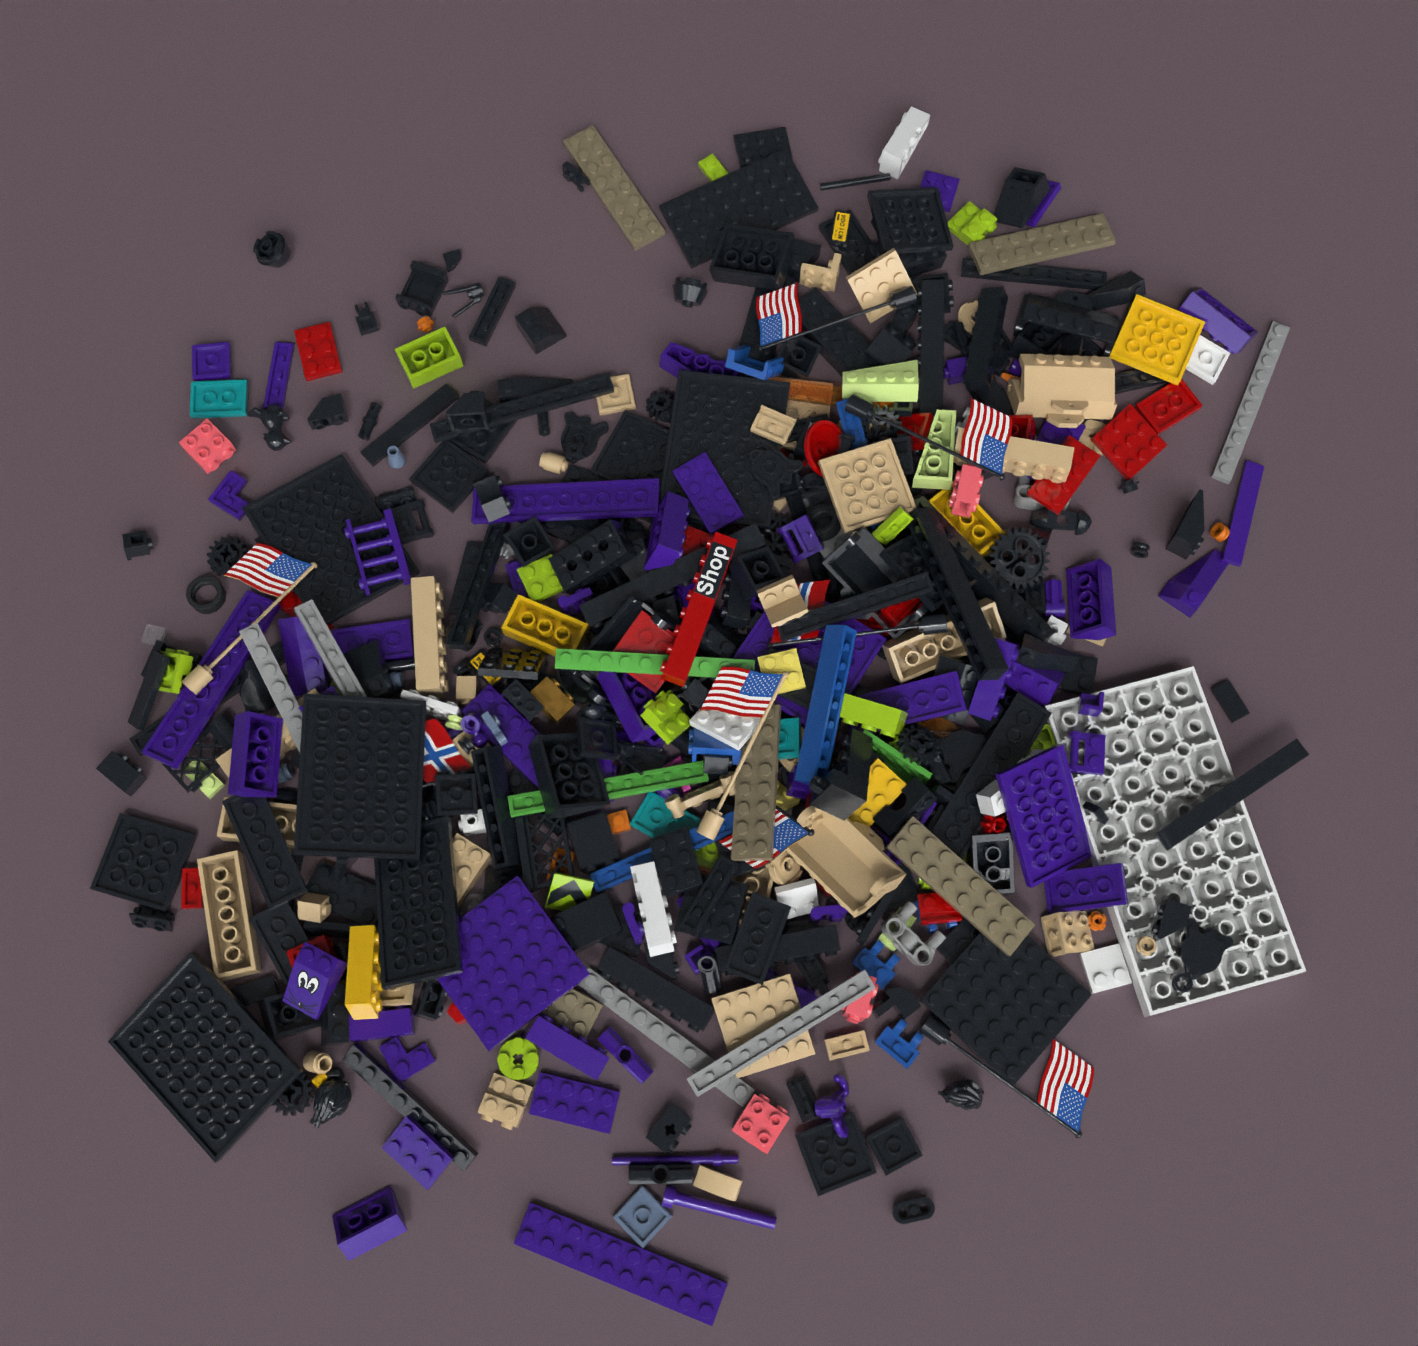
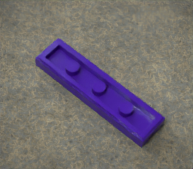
M275 342L263 404V409L267 410L268 405L284 408L294 352L293 343Z

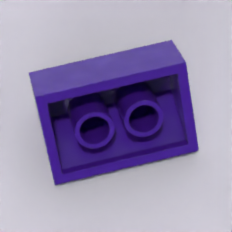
M391 1186L332 1215L337 1244L348 1261L407 1231L404 1215Z

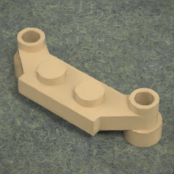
M729 771L727 775H721L719 777L720 780L688 792L681 798L679 794L669 796L664 800L667 809L671 810L673 817L676 819L682 817L685 814L684 810L691 806L698 807L703 801L719 798L725 792L734 771ZM736 779L728 793L730 796L735 795Z

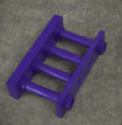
M391 509L383 510L385 517L381 518L382 520L356 527L351 526L350 519L346 520L345 534L347 539L351 538L362 577L358 578L361 590L365 589L366 595H370L368 586L397 578L399 580L403 579L404 586L411 584L409 570ZM383 527L389 530L390 534L384 538L356 544L354 537L356 534ZM387 544L389 546L393 545L394 551L391 554L365 561L360 559V551ZM392 561L394 563L398 562L399 568L396 571L370 578L365 577L363 570L365 568Z

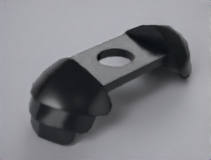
M1043 507L1034 511L1030 518L1031 525L1046 530L1050 528L1053 530L1075 531V535L1086 533L1092 523L1090 516L1081 509H1076L1075 512L1061 511L1057 515L1048 510V508ZM1063 515L1067 518L1065 526L1057 524L1058 516Z

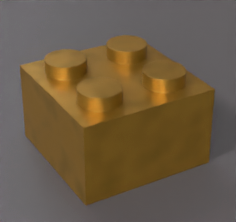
M546 677L530 693L544 706L542 712L554 725H557L573 709L574 699L567 692L563 693L559 689L560 684L554 678L549 679Z

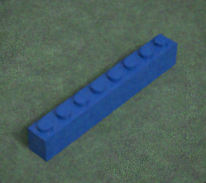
M826 625L794 779L806 785H810V780L814 776L824 778L829 772L857 633L856 630L846 625Z

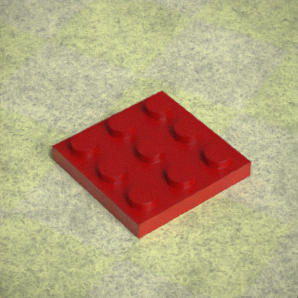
M1131 404L1126 406L1090 439L1127 481L1134 477L1167 446Z
M641 610L612 652L670 655L666 652L670 642H675L676 636L669 629L665 631L658 627L651 620V616ZM628 673L654 693H657L665 681L661 679L662 675Z

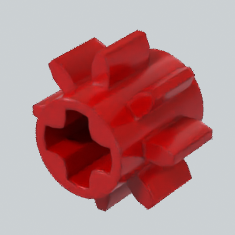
M984 814L980 822L983 828L982 832L987 834L1003 833L1007 825L1004 820L1005 816Z

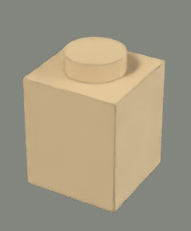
M457 676L456 700L458 704L467 706L478 695L479 681L476 676Z
M307 892L298 900V919L321 923L331 913L329 896Z

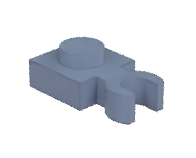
M488 711L482 714L483 721L501 746L506 744L508 741L498 727L501 723L495 715L491 716Z

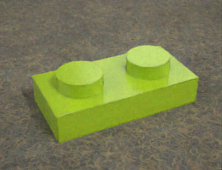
M713 153L698 162V167L710 182L729 174Z
M899 507L872 534L886 546L913 520V517L903 508Z

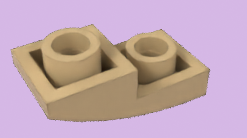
M700 1165L693 1186L725 1199L736 1201L743 1181L726 1173H720L707 1166Z

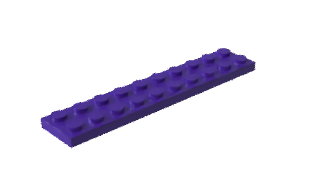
M659 478L505 485L501 489L504 497H508L512 507L509 508L510 514L492 522H488L474 487L471 522L473 524L526 522L536 516L539 522L654 517L659 512L660 480Z
M247 590L199 665L203 666L205 664L208 667L241 635L239 631L249 627L274 601ZM279 603L258 622L263 634L280 610L281 605ZM243 638L211 669L213 671L211 674L213 679L197 695L184 686L142 751L144 755L176 770L178 769L244 666L245 661L251 655Z
M532 1202L528 1206L514 1244L710 1326L714 1323L728 1284Z

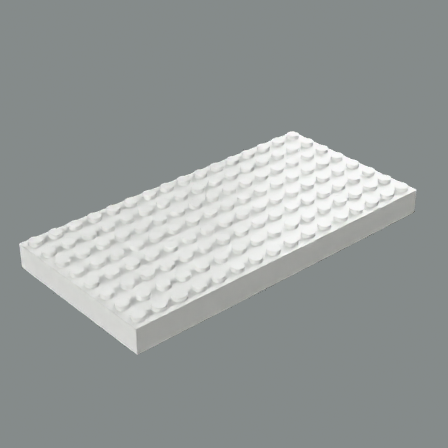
M1194 666L1099 691L1104 692L1103 711L1098 717L1078 714L1079 697L1045 706L1044 708L1052 713L1046 724L1050 726L1056 745H1064L1068 764H1070L1071 751L1070 731L1106 735L1104 774L1093 775L1071 772L1085 823L1092 856L1090 859L1093 867L1123 863L1129 904L1107 907L1144 1018L1306 972L1243 800L1168 851H1166L1155 836L1158 831L1236 780ZM1099 692L1092 693L1091 695H1098ZM1079 740L1078 765L1083 766L1084 741ZM1088 801L1100 806L1109 820L1106 824L1098 822L1096 820L1097 817L1093 813L1089 812L1088 814L1083 809V804ZM1166 899L1192 906L1189 918L1195 920L1200 932H1204L1206 928L1211 927L1219 937L1229 936L1234 942L1232 947L1223 952L1219 966L1214 971L1192 980V988L1185 993L1176 992L1171 983L1174 976L1181 973L1185 974L1184 963L1181 956H1179V948L1185 938L1184 928L1156 942V951L1151 953L1150 956H1144L1136 949L1139 937L1150 936L1153 938L1151 929L1154 922L1157 923L1159 915L1156 914L1159 903ZM1180 978V981L1177 982V984L1179 987L1182 986V989H1184V985H1186L1187 982L1186 980L1182 981V978Z

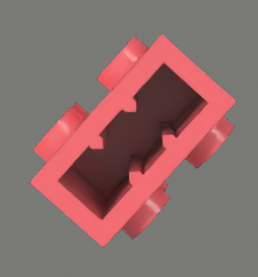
M208 418L178 442L183 450L207 474L215 471L224 460L232 457L236 451L233 444Z
M963 464L961 471L957 470L948 506L952 507L951 514L969 518L971 512L976 511L981 494L979 491L984 476L981 475L982 469L972 464Z
M869 976L876 986L874 990L841 1009L843 1011L842 1016L847 1017L846 1021L858 1024V1022H862L865 1018L870 1017L873 1008L870 1000L876 996L879 984H876L877 978Z
M760 1093L759 1096L754 1094L731 1131L767 1155L790 1117L787 1116L788 1111L779 1105L776 1108L769 1104L770 1099Z

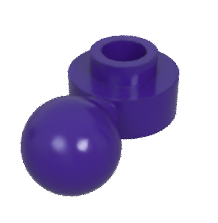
M469 713L462 718L461 728L465 733L473 735L472 744L476 748H483L487 745L488 738L479 731L482 727V720L477 714ZM470 720H473L475 725L471 724Z

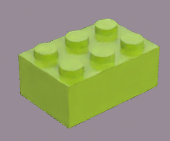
M442 327L395 349L398 360L413 389L463 367L461 356L446 327Z
M844 693L840 717L843 718L842 722L858 726V723H861V728L873 732L880 729V734L895 738L896 734L900 735L903 732L908 716L907 712Z

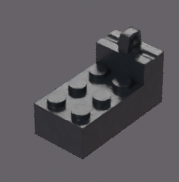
M852 728L834 744L828 774L824 778L814 776L810 780L811 806L845 821L867 801L872 737Z

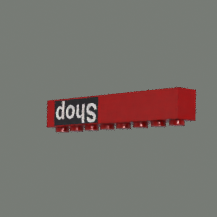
M715 532L713 538L709 537L705 547L709 549L707 555H702L699 563L702 566L701 572L696 571L693 583L696 584L694 590H689L686 598L689 601L688 607L683 606L679 617L683 619L681 625H676L673 633L676 636L675 642H670L666 652L670 654L668 661L663 660L660 672H663L661 679L684 687L737 539Z

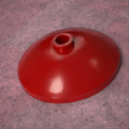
M828 420L813 423L807 430L804 440L806 459L810 467L822 477L818 462L819 460L835 456V450L838 449L840 441L838 437L840 434H843L836 424Z

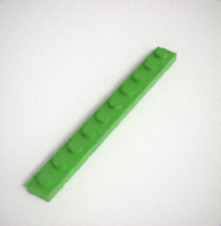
M556 648L555 669L662 675L663 672H660L663 660L668 661L669 655ZM695 657L688 676L716 678L721 667H739L754 671L755 660Z
M703 761L643 771V775L632 773L604 779L609 799L709 781L708 774L703 773ZM540 790L507 796L511 817L545 811Z

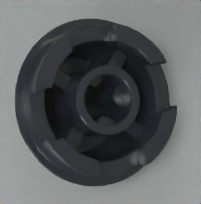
M267 231L265 232L267 235L261 240L259 238L256 240L253 252L256 253V259L260 264L274 268L282 267L290 257V247L282 234Z
M676 277L675 284L672 285L674 299L676 302L681 303L683 307L693 308V306H701L708 293V284L704 283L701 285V280L687 277L684 281H680V278Z

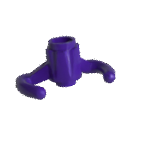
M835 1074L833 1079L835 1082H839L840 1089L831 1096L816 1099L815 1111L816 1115L821 1116V1118H831L837 1135L841 1138H847L849 1130L843 1120V1112H846L845 1098L849 1095V1086L843 1075Z

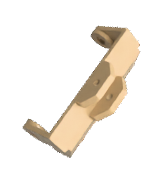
M1020 354L1019 362L1022 368L1021 383L1019 379H1009L1007 385V394L1014 415H1033V417L1046 418L1047 422L1059 428H1077L1083 423L1084 419L1112 420L1117 403L1115 401V367L1110 357Z
M814 806L806 808L798 816L797 822L802 827H808L810 830L814 829L815 833L813 836L807 835L790 845L786 851L854 918L865 913L886 893L896 889L906 876V873L883 852L885 849L883 840L869 826L856 821L852 822L848 818L844 821Z

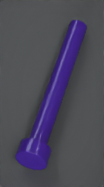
M666 1184L661 1206L672 1208L674 1204L773 1230L775 1228L776 1216L677 1192V1187Z

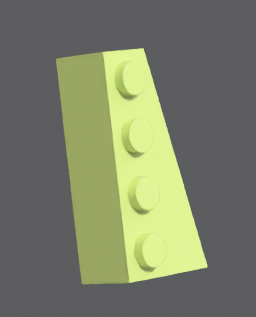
M918 360L843 372L842 400L848 399L852 394H855L869 402H918Z
M937 409L927 439L954 451L956 411ZM926 442L913 478L912 488L950 490L954 456Z

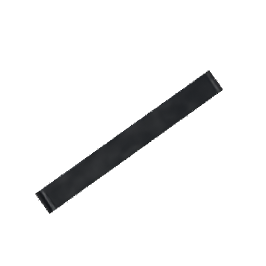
M1298 739L1293 740L1158 831L1155 836L1166 851H1168L1310 754Z

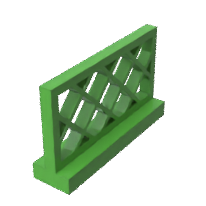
M866 729L863 731L864 734L873 738L872 751L884 759V764L902 781L909 783L916 777L926 786L931 779V772L922 766H918L914 761L910 763V758L904 759V754L899 753V751Z

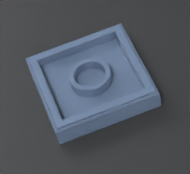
M643 1185L613 1216L617 1223L642 1248L672 1217Z

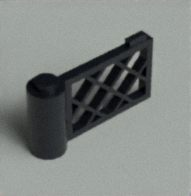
M225 713L215 717L210 725L199 734L191 747L198 748L197 757H187L186 755L182 761L181 770H172L171 767L162 763L187 793L190 791L196 792L203 786L201 782L220 768L218 763L214 764V762H217L215 760L217 759L215 758L216 748L225 749L226 751L232 748L234 723ZM209 733L214 737L213 744H202L203 738ZM202 748H213L212 757H201ZM186 761H197L196 771L185 770ZM200 761H210V768L207 771H199ZM184 774H195L194 781L187 786L183 782Z

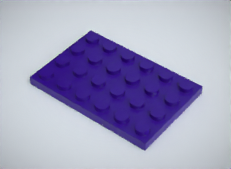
M1057 744L995 774L1027 887L1033 888L1092 857L1084 819L1063 744Z

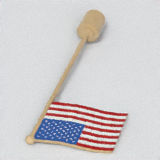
M257 543L224 576L238 579L260 592L278 597L251 624L253 625L260 622L313 568H317V564L315 562L309 564L294 559L271 546ZM240 635L208 667L205 664L203 666L198 665L181 682L197 695L213 679L211 676L213 671L211 669L242 639V636Z
M721 667L700 710H714L740 717L761 718L716 810L713 808L711 811L706 810L696 830L697 833L713 841L715 840L725 820L721 817L723 813L719 811L786 677H789L788 672L768 674L739 667Z

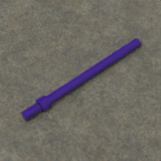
M713 1153V1155L612 1157V1165L713 1164V1166H722V1164H738V1155Z

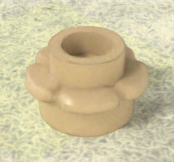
M1141 936L1137 939L1136 949L1142 955L1150 956L1151 953L1156 951V942L1152 937Z

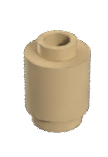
M543 452L539 466L543 467V470L561 475L562 472H566L568 461H566L565 456L552 452Z
M309 1051L304 1056L303 1066L307 1071L324 1074L331 1069L332 1059L326 1053Z

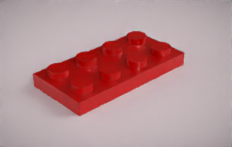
M1070 435L1062 444L1063 446L1075 447L1071 470L1066 482L1054 483L1049 479L1036 480L1027 493L1029 497L1057 515L1061 513L1101 456Z

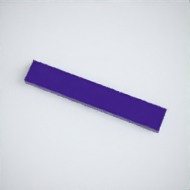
M1248 460L1244 462L1229 524L1230 533L1226 538L1221 561L1237 567L1242 564L1264 471L1263 465Z

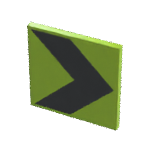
M555 872L545 907L564 911L589 900L594 881Z

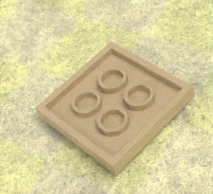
M894 248L845 277L862 310L888 302L889 293L908 286H912L916 295H918ZM888 305L865 313L871 324L894 309Z

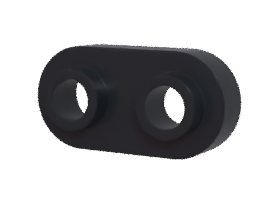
M926 1197L902 1201L895 1204L892 1209V1216L900 1224L917 1222L932 1217L935 1206ZM921 1204L927 1206L925 1212L920 1211L919 1207ZM902 1208L906 1210L905 1217L899 1215V1210Z

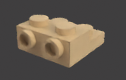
M494 1073L477 1113L482 1114L481 1119L492 1123L493 1119L501 1121L500 1126L512 1130L513 1126L518 1128L533 1087Z

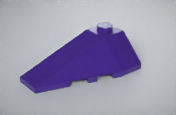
M1217 549L1211 551L1169 580L1158 597L1191 618L1228 566V563L1221 561L1223 553Z

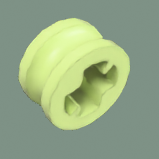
M448 715L447 719L449 721L445 723V726L454 730H462V718Z

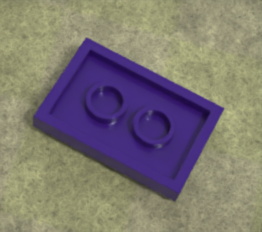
M407 1115L382 1146V1149L426 1190L433 1186L455 1158L411 1115Z

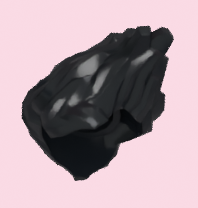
M964 1078L953 1082L943 1091H938V1094L945 1099L946 1103L950 1102L956 1107L970 1110L981 1107L984 1091L972 1079Z
M341 1079L329 1080L316 1089L313 1105L315 1112L309 1121L316 1128H319L320 1124L341 1116L346 1111L348 1103L352 1098L347 1081Z

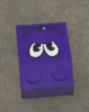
M305 942L295 959L283 1002L318 1020L348 963L315 945Z

